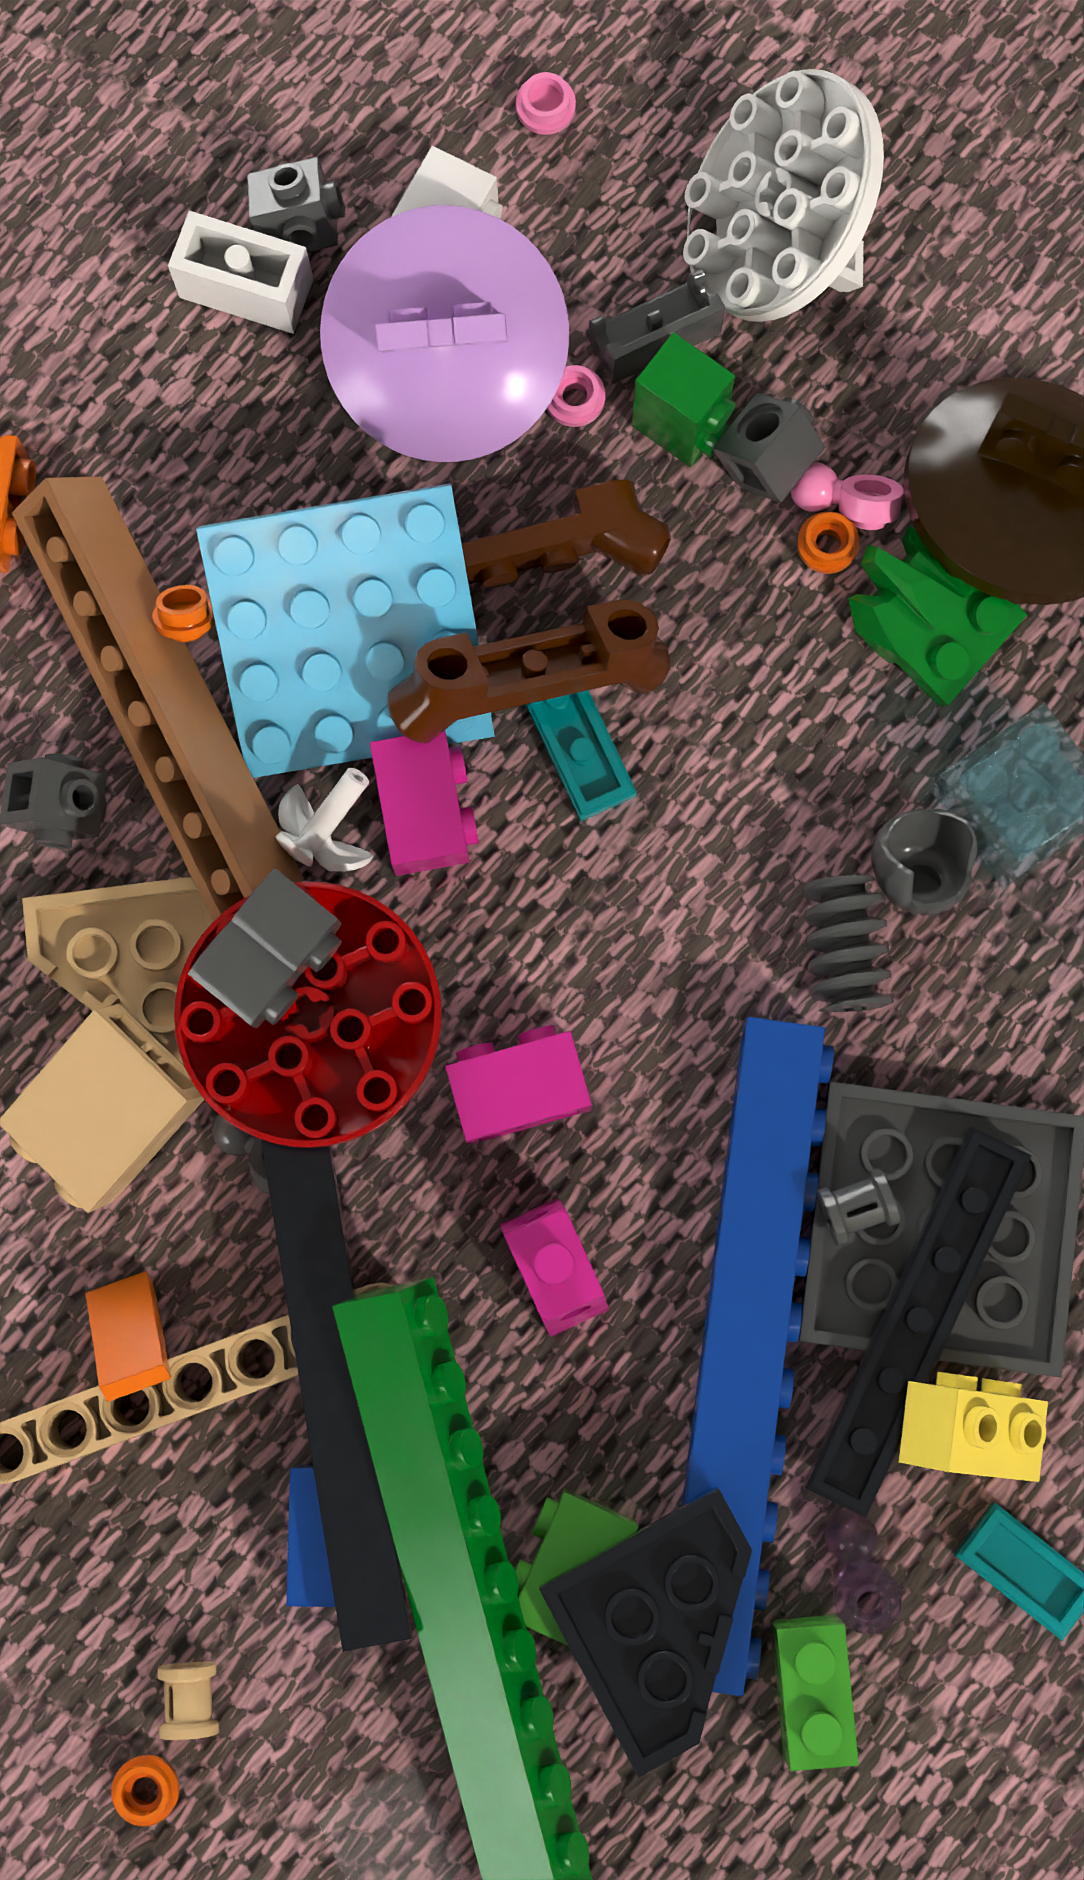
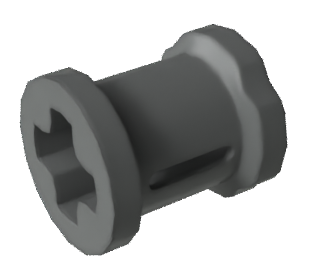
M880 1168L868 1171V1179L833 1192L827 1187L816 1191L825 1224L837 1246L848 1242L849 1234L882 1222H885L888 1226L900 1223L895 1198Z

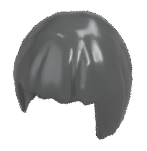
M928 809L901 813L888 820L876 834L871 850V865L877 884L893 905L899 909L908 910L911 914L932 916L938 915L942 911L950 910L964 898L968 888L971 886V874L978 850L976 835L973 826L969 824L967 819L951 811Z

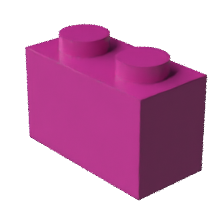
M445 730L429 743L414 742L405 736L370 742L390 859L395 876L470 863L467 846L479 844L472 806L459 807L456 785L468 783L461 745L448 747Z
M554 1025L543 1026L519 1034L518 1040L520 1045L495 1052L493 1043L490 1042L456 1052L458 1062L446 1065L445 1067L468 1145L591 1111L592 1104L571 1031L557 1034Z

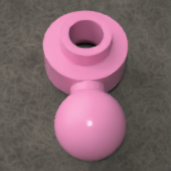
M818 462L812 463L790 491L793 501L801 509L808 512H820L829 508L832 504L839 505V511L842 515L849 518L855 527L865 530L882 529L886 526V523L897 520L900 517L904 493L903 487L898 482L883 476L864 474L848 477L844 481L839 480L829 466Z

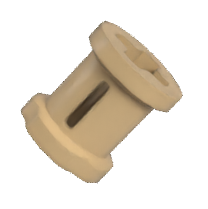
M216 1662L171 1663L159 1666L158 1679L164 1681L165 1723L158 1726L160 1739L189 1740L210 1737L220 1733L219 1722L212 1719L211 1677L216 1675Z

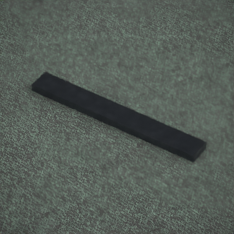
M261 1139L342 1651L408 1640L412 1638L402 1571L332 1307L356 1296L331 1146L315 1148L290 1147Z

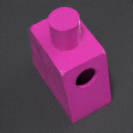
M559 1198L553 1199L500 1224L550 1337L609 1310L600 1283L570 1217Z

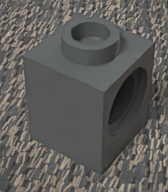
M757 392L712 449L737 485L746 491L782 503L824 450L825 445L812 426L814 421L812 414L804 405L789 397L784 398L782 401Z

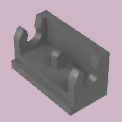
M698 269L688 274L687 283L609 320H605L604 316L600 315L589 321V329L586 330V334L612 384L644 370L673 332L693 346L721 334L725 306L718 293L710 297L708 296L704 285L706 277L703 269Z

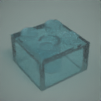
M1045 703L942 772L930 788V791L944 810L964 817L973 826L977 839V855L1003 891L1084 836V755Z

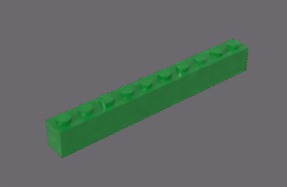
M434 1277L367 1291L333 1305L337 1327L482 1880H593L589 1868L588 1843L585 1836L579 1830L571 1800L570 1775L567 1768L561 1762L553 1731L554 1717L552 1707L548 1699L544 1697L535 1663V1642L531 1633L526 1629L517 1595V1574L514 1567L508 1561L500 1530V1509L494 1497L491 1496L482 1462V1441L477 1431L473 1428L465 1398L466 1382L464 1373L455 1360L447 1329L448 1312L443 1300L438 1295Z

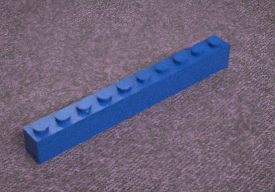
M747 1017L742 1028L681 1505L683 1506L718 1487L752 1549L745 1578L743 1577L733 1613L734 1619L720 1670L716 1675L712 1692L736 1696L744 1695L745 1678L757 1679L760 1665L761 1638L751 1637L754 1610L765 1611L768 1598L770 1573L769 1570L759 1569L762 1542L773 1543L776 1532L778 1503L767 1501L770 1474L781 1476L784 1466L786 1436L775 1433L778 1409L790 1408L793 1393L794 1369L784 1368L787 1341L797 1343L801 1327L802 1303L792 1302L795 1276L805 1277L808 1268L810 1238L800 1237L803 1211L813 1212L816 1202L818 1173L808 1172L811 1146L821 1148L826 1121V1109L815 1108L818 1083L828 1084L830 1081L834 1046L823 1044L825 1027Z

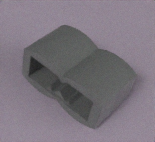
M274 868L252 892L233 919L209 944L192 966L188 975L252 1027L257 1028L265 1019L274 1025L285 1015L297 999L299 993L292 986L308 966L315 972H318L338 950L342 940L335 933L342 923Z

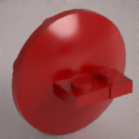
M294 882L295 885L342 923L335 933L342 940L335 954L318 972H315L308 966L298 977L292 988L299 995L290 1009L276 1024L272 1025L265 1019L257 1028L252 1027L188 975V972L201 954L233 919L248 899L246 897L215 919L191 950L183 967L176 992L174 1011L175 1034L179 1053L192 1083L204 1100L226 1121L254 1137L274 1144L302 1148L327 1147L357 1139L379 1128L402 1110L416 1094L432 1066L438 1048L442 1021L441 995L432 963L423 945L411 928L390 908L369 895L342 885L326 882Z

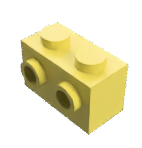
M937 1372L936 1385L908 1381L899 1463L952 1473L1039 1482L1043 1445L1046 1439L1048 1401L1021 1397L1022 1384L982 1378L981 1391H976L978 1377Z

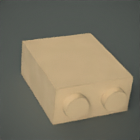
M116 1004L92 1011L2 1115L0 1126L10 1135L9 1142L21 1157L32 1163H38L55 1180V1189L66 1202L77 1208H83L87 1213H90L112 1203L204 1101V1098L192 1083L185 1067L121 1004Z

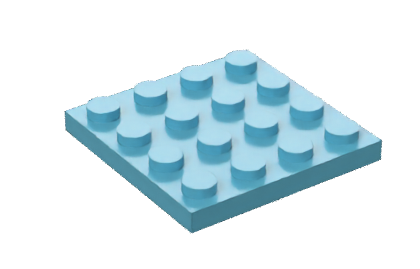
M451 483L198 526L196 529L242 756L253 778L372 758L370 742L404 736L390 717L387 697L391 689L413 672L418 650L425 643L432 640L466 632L473 647L479 646ZM491 712L457 720L445 730L448 745L495 737Z

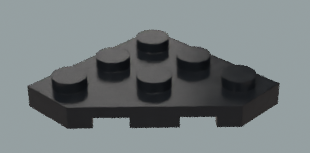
M718 1487L539 1586L544 1600L638 1778L698 1745L703 1732L708 1704L716 1675L720 1670L734 1619L733 1613L752 1553L747 1539Z

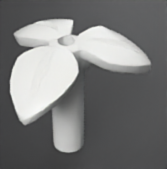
M348 768L315 814L302 788L298 784L294 785L285 794L279 805V823L286 832L282 831L275 837L282 848L294 859L309 867L313 864L314 856L319 864L328 871L346 872L356 870L371 862L373 858L372 853L343 842L332 841L331 839L332 832L368 786V778L361 771L355 768Z

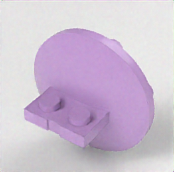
M452 205L420 207L397 214L372 228L354 244L340 262L330 281L322 308L320 325L321 350L328 379L343 408L367 434L379 443L406 456L426 461L459 462L472 460L500 450L518 439L533 426L551 403L563 377L568 357L569 321L567 307L558 280L547 260L530 240L513 226L483 211Z

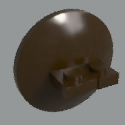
M1028 378L993 379L973 384L953 393L936 406L923 421L906 459L903 483L905 501L909 516L920 539L951 576L959 578L968 585L997 598L1008 600L1018 605L1059 604L1083 598L1084 396L1057 384Z

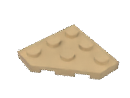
M192 877L22 898L28 961L92 1011L102 1007L121 1004L184 1066L178 1049L174 1021L178 982L191 950L213 922Z

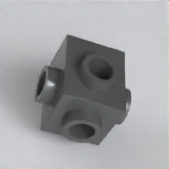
M318 157L294 163H284L277 167L247 174L249 218L256 232L304 246L307 249V253L338 245L337 219L345 217L343 197L338 182L336 180L327 181Z
M46 754L45 758L41 757L8 763L0 813V826L34 834V844L56 849L72 848L73 840L99 837L100 824L105 817L107 808L104 796L107 775L83 769L84 761L81 758L65 754Z

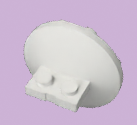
M807 69L791 71L764 85L754 94L741 96L735 102L730 118L712 142L698 173L691 178L685 190V202L689 208L687 240L683 249V257L685 262L690 265L691 273L698 269L704 270L706 277L704 285L708 296L710 297L718 293L725 306L726 313L747 321H770L798 311L819 296L828 286L839 292H850L863 287L864 241L862 239L876 207L883 174L884 151L882 132L877 114L862 91L833 73L824 70ZM693 209L716 219V235L704 229H697L689 236L690 217Z

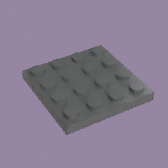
M830 1081L827 1084L825 1130L818 1159L817 1190L827 1187L833 1192L868 1179V1171L880 1168L895 1198L900 1223L888 1226L885 1222L862 1229L849 1234L848 1242L837 1246L825 1224L816 1196L810 1226V1253L808 1268L804 1277L801 1302L802 1319L798 1341L866 1350L968 1128L974 1127L1032 1156L938 1361L1062 1378L1084 1163V1116Z

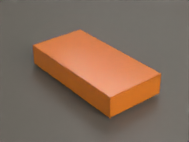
M144 1271L87 1292L86 1300L98 1383L107 1402L171 1379L156 1291L148 1272Z

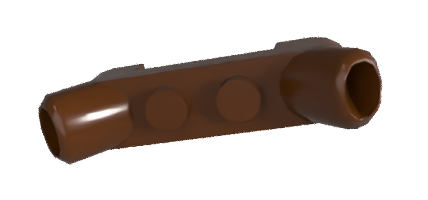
M612 480L575 489L574 509L576 514L462 543L468 584L481 582L484 588L501 587L515 581L518 578L517 572L539 566L546 573L563 571L576 565L579 556L594 552L643 577L652 574L662 560L671 541L667 524L641 511L632 481Z
M614 600L587 606L583 623L474 647L467 632L427 642L417 652L413 672L388 692L387 706L391 719L402 735L414 742L429 743L457 720L614 684H620L631 691L642 694L651 692L663 683L669 672L671 660L666 645L657 636L659 626L657 618L652 611L638 602Z

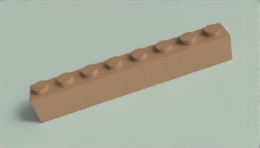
M102 476L45 478L12 512V515L213 921L228 908L250 896L274 868L293 883L305 882L294 858L282 848L275 837L280 833V830L186 643L164 637L155 630L152 613L157 606L156 599L160 592Z

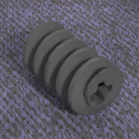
M835 876L812 880L803 886V897L820 903L806 910L804 914L805 922L809 925L823 928L808 935L806 939L808 948L826 953L811 960L808 964L810 973L827 978V980L812 986L810 990L813 999L830 1004L818 1010L820 1012H857L877 1009L894 1003L893 996L874 991V985L890 978L891 971L872 966V959L889 952V945L870 941L869 934L887 927V920L869 916L867 912L868 908L885 901L884 894L867 891L865 888L866 883L875 879L873 876Z

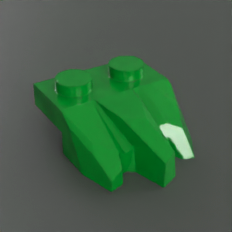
M908 526L902 539L906 552L903 561L876 546L867 544L860 565L878 590L872 596L863 594L853 595L848 598L854 628L858 635L886 662L897 663L925 694L939 706H948L1028 614L1018 604L984 593L961 579L951 576L944 569L943 565L930 553L915 528Z

